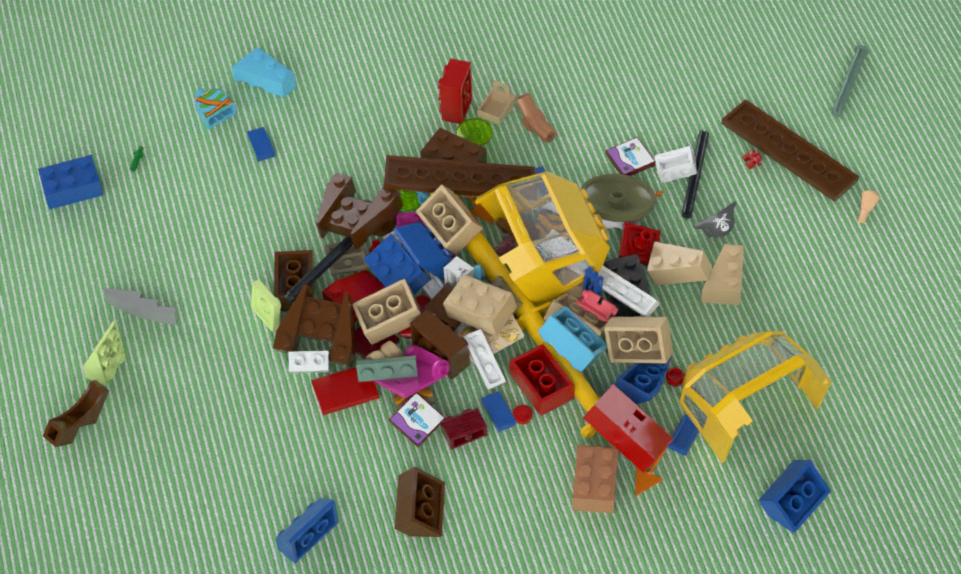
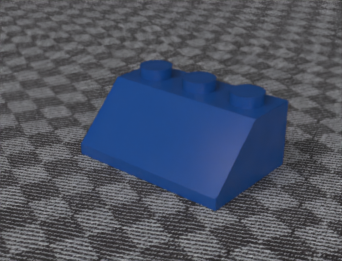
M417 222L397 227L393 230L418 266L439 279L444 276V267L453 260V254L442 245L428 226Z
M794 460L761 496L758 502L770 518L792 533H795L831 490L811 460Z
M319 498L315 503H311L301 516L296 517L286 530H282L276 538L277 549L296 564L339 523L336 502L332 499Z

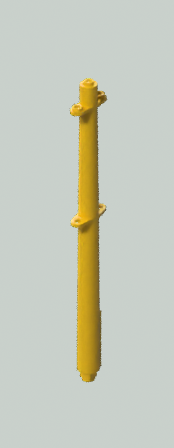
M480 231L465 246V249L477 265H481L485 276L491 283L497 276H501L523 304L513 314L516 316V321L521 330L525 329L537 346L544 344L575 385V397L585 411L588 412L598 401V395L579 370L574 369L565 357L560 356L556 349L550 343L545 342L538 333L545 323L543 318L552 301L535 307L509 276L510 271L505 264L501 263L498 254ZM588 423L581 429L580 434L589 439L597 431Z

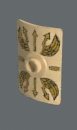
M513 314L497 336L482 331L493 354L524 337ZM468 325L459 330L457 335L463 337L479 329ZM468 350L469 357L473 364H475Z

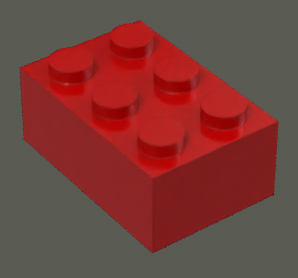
M450 58L448 65L444 66L443 77L438 81V89H440L438 100L441 101L439 112L442 114V121L463 125L473 99L471 62Z
M544 344L509 361L511 377L540 416L575 398V385Z

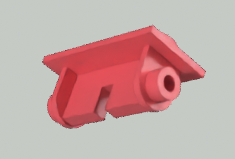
M585 289L581 295L583 297L576 302L583 310L592 312L603 322H608L611 317H616L615 315L619 310L616 308V305L606 299L601 304L598 303L601 296L592 290L588 291Z

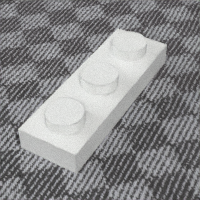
M479 329L463 336L468 343L469 353L487 390L489 391L506 383L482 330Z

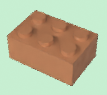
M577 445L573 510L614 513L618 450L615 447Z

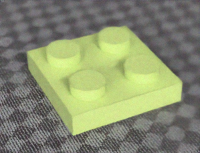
M258 279L252 282L251 309L272 332H275L279 327L281 302Z

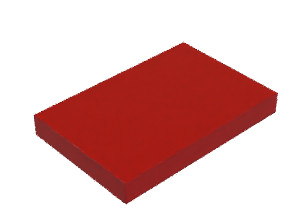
M356 367L311 380L322 415L380 398L374 381H358Z

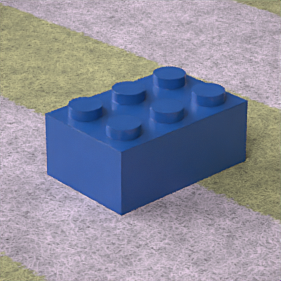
M92 155L38 169L49 210L103 195Z
M392 234L363 259L385 287L405 279L415 295L431 280L424 269L417 265L404 245Z

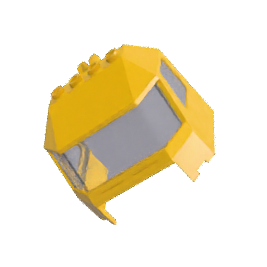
M548 171L499 184L475 200V203H480L496 222L498 218H507L519 246L502 255L499 259L503 265L507 263L512 271L509 273V276L536 307L549 302L583 282L585 269L591 266L593 268L592 272H600L610 249L607 242L609 237L606 233V226L602 223L600 215L594 214L596 210L591 202L588 203L589 195L584 188L581 190L576 183Z
M784 331L758 332L746 337L743 335L730 346L727 344L716 354H708L703 358V361L699 363L694 362L689 365L684 376L679 404L698 428L721 463H724L735 438L740 434L738 429L744 424L749 426L753 421L740 404L741 400L765 387L772 386L773 382L788 375L798 389L801 388L814 407L818 409L832 381L817 361L788 337Z

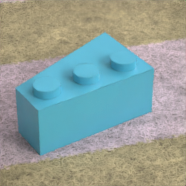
M258 47L232 66L234 81L236 82L243 81L249 83L251 87L258 86L266 92L285 97L296 88L294 73Z

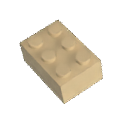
M443 185L416 210V213L442 245L456 255L483 229L454 192Z
M467 275L462 276L443 303L449 318L481 329L494 336L499 334L517 308L511 292Z
M405 279L352 304L362 330L371 345L410 327V322L422 314L414 294Z
M611 317L604 327L610 363H667L673 354L668 317Z

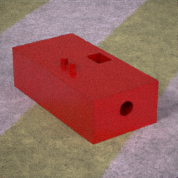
M614 384L609 387L583 417L586 422L643 473L658 459L674 439Z

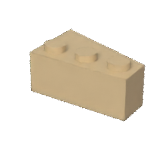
M654 241L647 272L655 285L708 281L712 265L704 251Z
M724 244L710 272L709 280L705 282L702 288V303L740 305L744 245Z

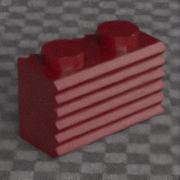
M478 408L473 410L466 409L460 415L455 417L448 416L440 422L441 432L451 450L487 436V425Z

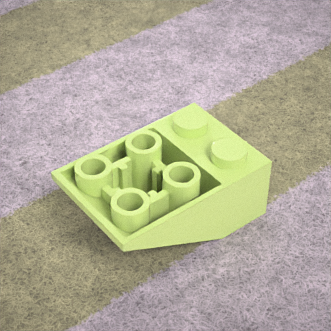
M115 321L110 324L83 366L87 379L97 380L104 385H107L110 379L114 378L116 369L125 360V352Z

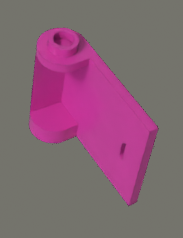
M413 344L406 349L404 357L416 355L418 377L375 380V382L401 397L407 398L444 378L449 372L450 365L448 361Z

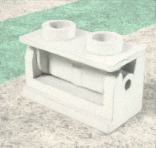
M690 146L655 155L657 174L662 183L697 174L695 156Z
M457 256L444 267L445 284L448 283L453 287L457 285L463 275L474 278V268Z
M289 352V372H330V352Z

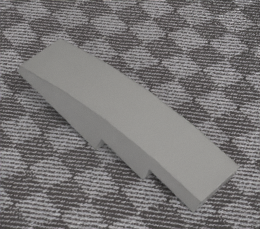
M107 288L103 290L106 302L121 311L155 322L173 325L178 323L176 308L160 306L159 300L143 298L142 292Z

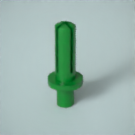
M139 146L137 151L133 152L134 158L129 168L131 171L136 170L140 158L144 156L142 153L144 148L142 146Z

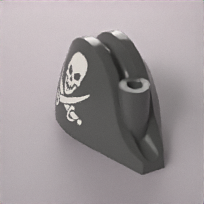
M736 201L720 212L694 224L693 227L695 229H703L708 238L712 236H726L734 227L733 213L737 205Z

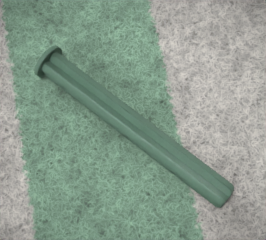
M858 45L855 47L856 53L832 110L834 116L840 117L842 115L863 60L869 53V49L866 46Z

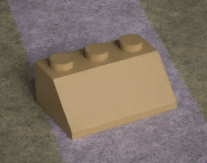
M568 291L552 301L543 318L547 321L552 314L567 306L602 339L605 338L604 327L608 323L599 320L597 315L592 312L583 310L576 303L579 298Z

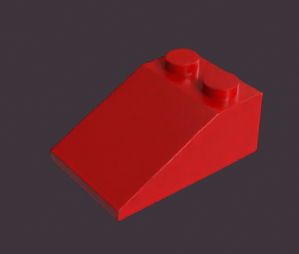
M364 270L334 281L322 291L323 300L342 304L344 293H348L352 296L353 303L386 287L371 273ZM355 310L353 311L354 323L358 320Z

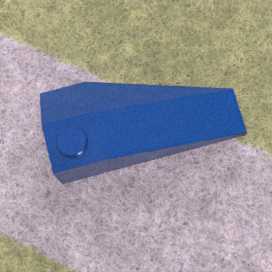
M671 357L667 363H634L616 379L615 386L635 404L650 401L661 389Z

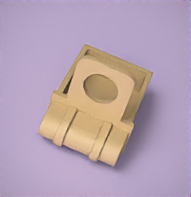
M493 81V90L489 91L478 108L477 116L501 125L507 114L509 115L513 110L517 96L510 92L508 85ZM497 86L503 87L505 91H503V89L500 88L498 89Z

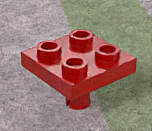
M624 222L618 258L637 254L640 264L648 266L654 241H660L661 231Z

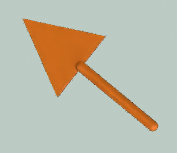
M467 196L475 205L471 210V214L495 225L492 216L480 203L476 204L472 196Z
M668 446L652 464L648 472L645 471L643 473L636 467L635 497L663 481L662 478L651 473Z

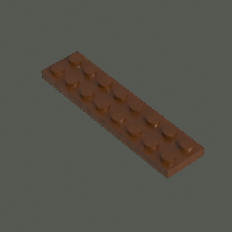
M746 99L722 118V125L834 202L858 182L859 176Z
M386 155L384 189L434 193L443 185L453 191L455 195L481 196L499 184L535 175V167ZM534 185L517 190L516 192L523 200L533 201Z

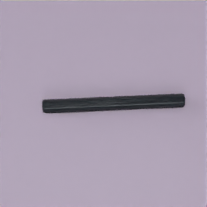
M701 130L698 135L694 154L697 174L689 177L682 210L683 218L690 219L692 217L709 137L708 131Z
M348 236L342 240L287 292L285 299L289 302H294L304 284L312 285L352 247L353 241L351 237Z

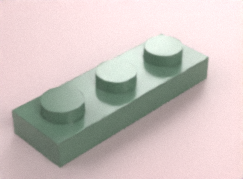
M416 355L356 361L359 382L418 377Z

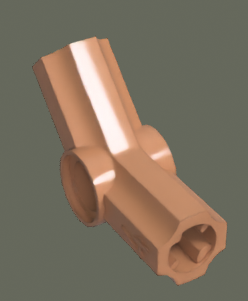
M526 93L517 97L515 101L523 116L522 123L529 132L534 131L544 142L550 143L553 141L555 136H557V131L546 121L543 112L537 109L531 94Z

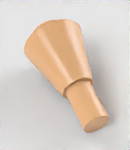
M867 190L862 192L861 213L858 222L865 223L868 214L880 200L875 191Z

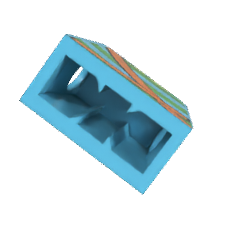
M202 88L196 91L195 96L197 98L194 100L196 111L208 130L236 114L235 102L217 88H212L207 92Z

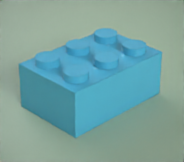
M567 306L552 314L538 331L545 342L550 343L560 356L565 357L571 366L580 372L595 363L608 348L607 343Z

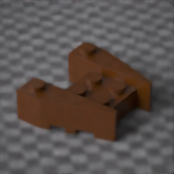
M335 173L326 186L316 221L320 237L324 238L328 231L345 237L349 236L352 238L355 249H358L367 242V238L374 232L378 233L382 229L381 226L386 222L390 223L398 215L403 207L400 192L398 190L384 189L383 186L372 203L352 198L356 193L352 177Z
M304 284L277 329L273 349L288 354L289 352L298 351L301 337L330 342L333 344L329 361L353 367L357 345L355 341L352 296L344 293L342 304L312 298V288Z

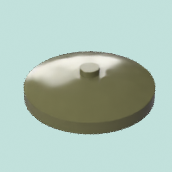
M605 174L596 176L585 182L581 190L584 188L589 195L587 201L588 203L591 202L596 210L594 214H599L603 220L629 222L641 219L653 210L655 204L653 189L646 182L629 175Z

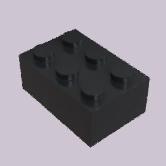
M637 254L604 261V267L652 297ZM605 292L608 301L619 309L615 315L616 317H635L641 315Z

